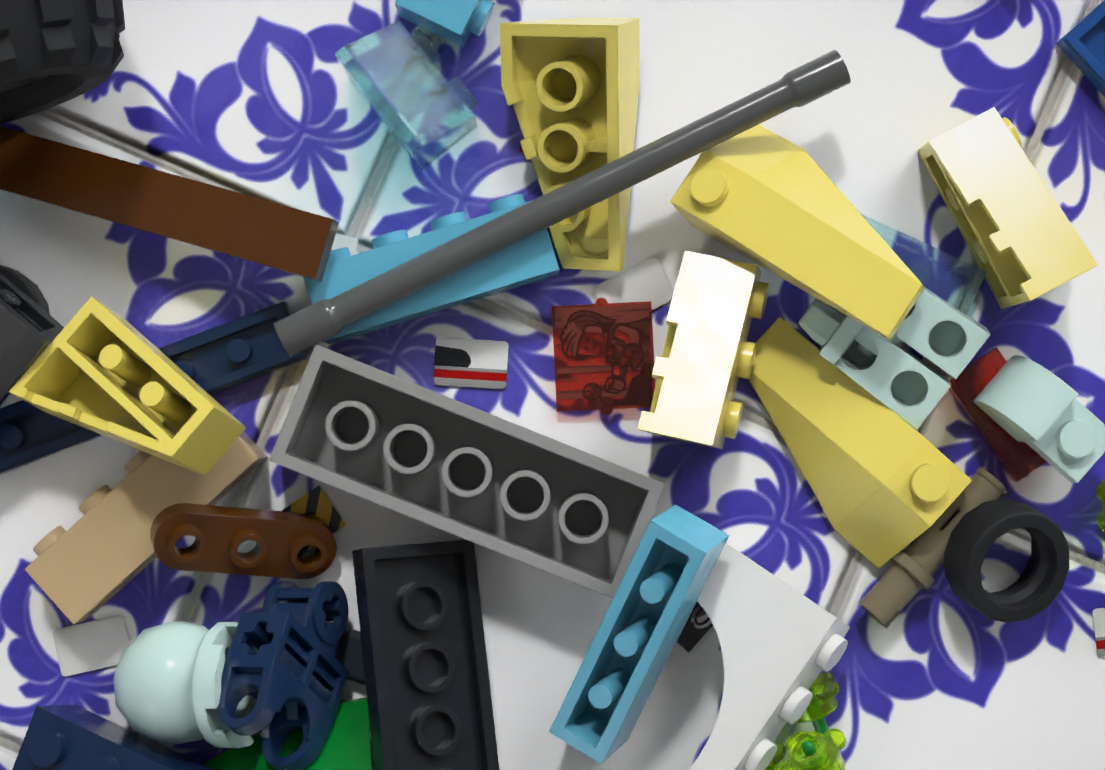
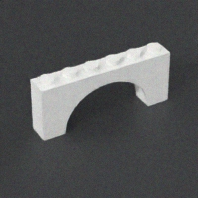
M726 543L697 600L710 618L721 646L724 665L723 696L712 733L700 755L688 770H765L777 751V745L773 741L786 722L793 724L803 715L813 695L809 688L821 670L830 671L844 654L848 645V641L844 636L850 627Z

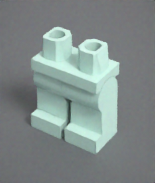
M926 287L891 340L817 298L798 323L814 341L821 345L819 355L833 365H836L842 372L916 430L951 387L949 377L930 363L924 362L903 345L905 343L950 376L957 379L991 335L985 326L969 315H965Z

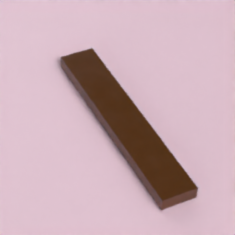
M0 126V190L322 282L339 222L334 219Z

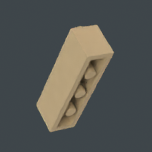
M245 431L241 433L205 476L140 450L124 466L129 475L113 490L107 484L100 487L79 506L78 509L84 516L66 531L60 525L34 546L32 550L38 557L24 570L73 625L85 621L157 558L150 538V529L155 517L163 509L178 503L215 505L268 457Z

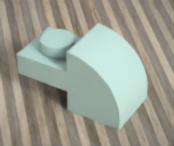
M1012 356L973 400L978 407L1018 442L1027 443L1070 483H1078L1105 452V424L1076 399L1079 394L1043 366L1026 357Z

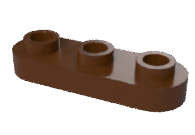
M178 503L163 509L155 517L150 529L151 542L158 559L169 568L183 571L310 579L324 573L331 566L337 551L335 538L328 525L318 516L307 513ZM191 535L196 537L193 544L189 547L179 548L175 546L177 540L182 536ZM244 541H256V545L251 551L246 553L237 551L239 545ZM307 545L316 546L315 551L307 557L297 556L303 547Z

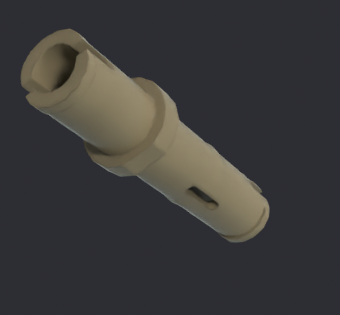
M979 467L970 478L972 480L971 483L935 523L917 537L905 552L900 551L891 558L893 565L865 597L858 602L862 609L884 628L887 629L890 626L891 622L921 589L928 591L935 584L932 576L944 564V552L950 534L962 517L981 503L1002 499L1008 493L1004 485L985 469Z

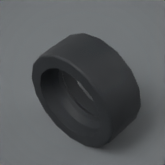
M1005 498L987 501L966 513L952 530L944 552L945 576L954 594L989 619L1005 623L1028 620L1049 607L1062 590L1070 568L1069 545L1062 529L1056 523L1025 503ZM1017 528L1026 529L1031 536V556L1026 569L1016 582L1004 590L988 592L983 588L981 580V567L986 552L996 539L1008 531Z

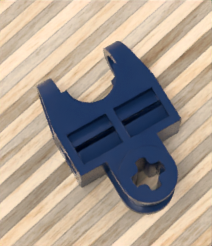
M289 581L274 583L265 596L263 613L242 612L224 664L220 701L216 709L218 717L224 725L238 735L248 736L262 730L263 756L277 770H302L309 766L320 754L335 719L349 672L335 658L339 641L347 627L349 614L346 594L337 582L323 581L314 588H299L295 583ZM246 695L254 697L257 702L253 710L245 717L236 718L235 713L239 702ZM303 730V741L298 750L290 756L280 757L281 750L289 733Z

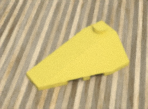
M578 17L500 23L501 86L508 106L513 104L524 137L520 143L526 160L531 159L543 195L634 151L640 84L639 18ZM631 187L549 227L562 268L617 272L624 269Z
M757 125L702 152L670 200L672 205L692 227L888 340L892 339L925 288L802 147L761 125Z
M778 317L756 342L753 366L748 380L772 423L776 425L789 448L802 476L807 480L831 527L871 564L879 569L929 529L972 480L924 436L842 372L836 365H833L819 355L820 350L781 317Z

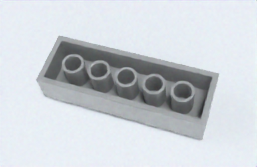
M315 344L269 458V461L610 598L614 597L651 521L665 486L662 482Z

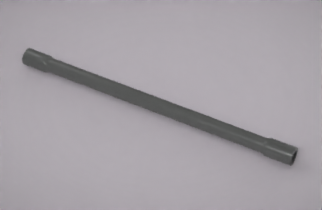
M832 50L787 72L780 80L342 294L331 299L320 300L275 322L274 327L278 337L291 357L338 334L345 326L789 109L803 107L850 84L851 79L847 66L838 51Z

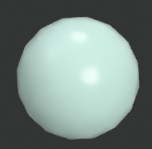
M185 621L168 622L144 629L122 651L113 678L115 704L135 731L147 740L168 746L203 739L215 747L242 748L252 745L254 741L250 735L242 736L235 734L221 722L216 710L221 695L222 672L238 622H218L210 630L205 626ZM246 695L239 702L235 717L242 718L248 715L253 710L257 700L250 695Z

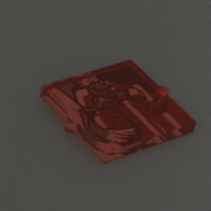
M598 298L595 304L552 306L557 412L600 410L603 415H610L612 409L651 407L655 390V378H652L654 348L651 301L607 303L605 298Z

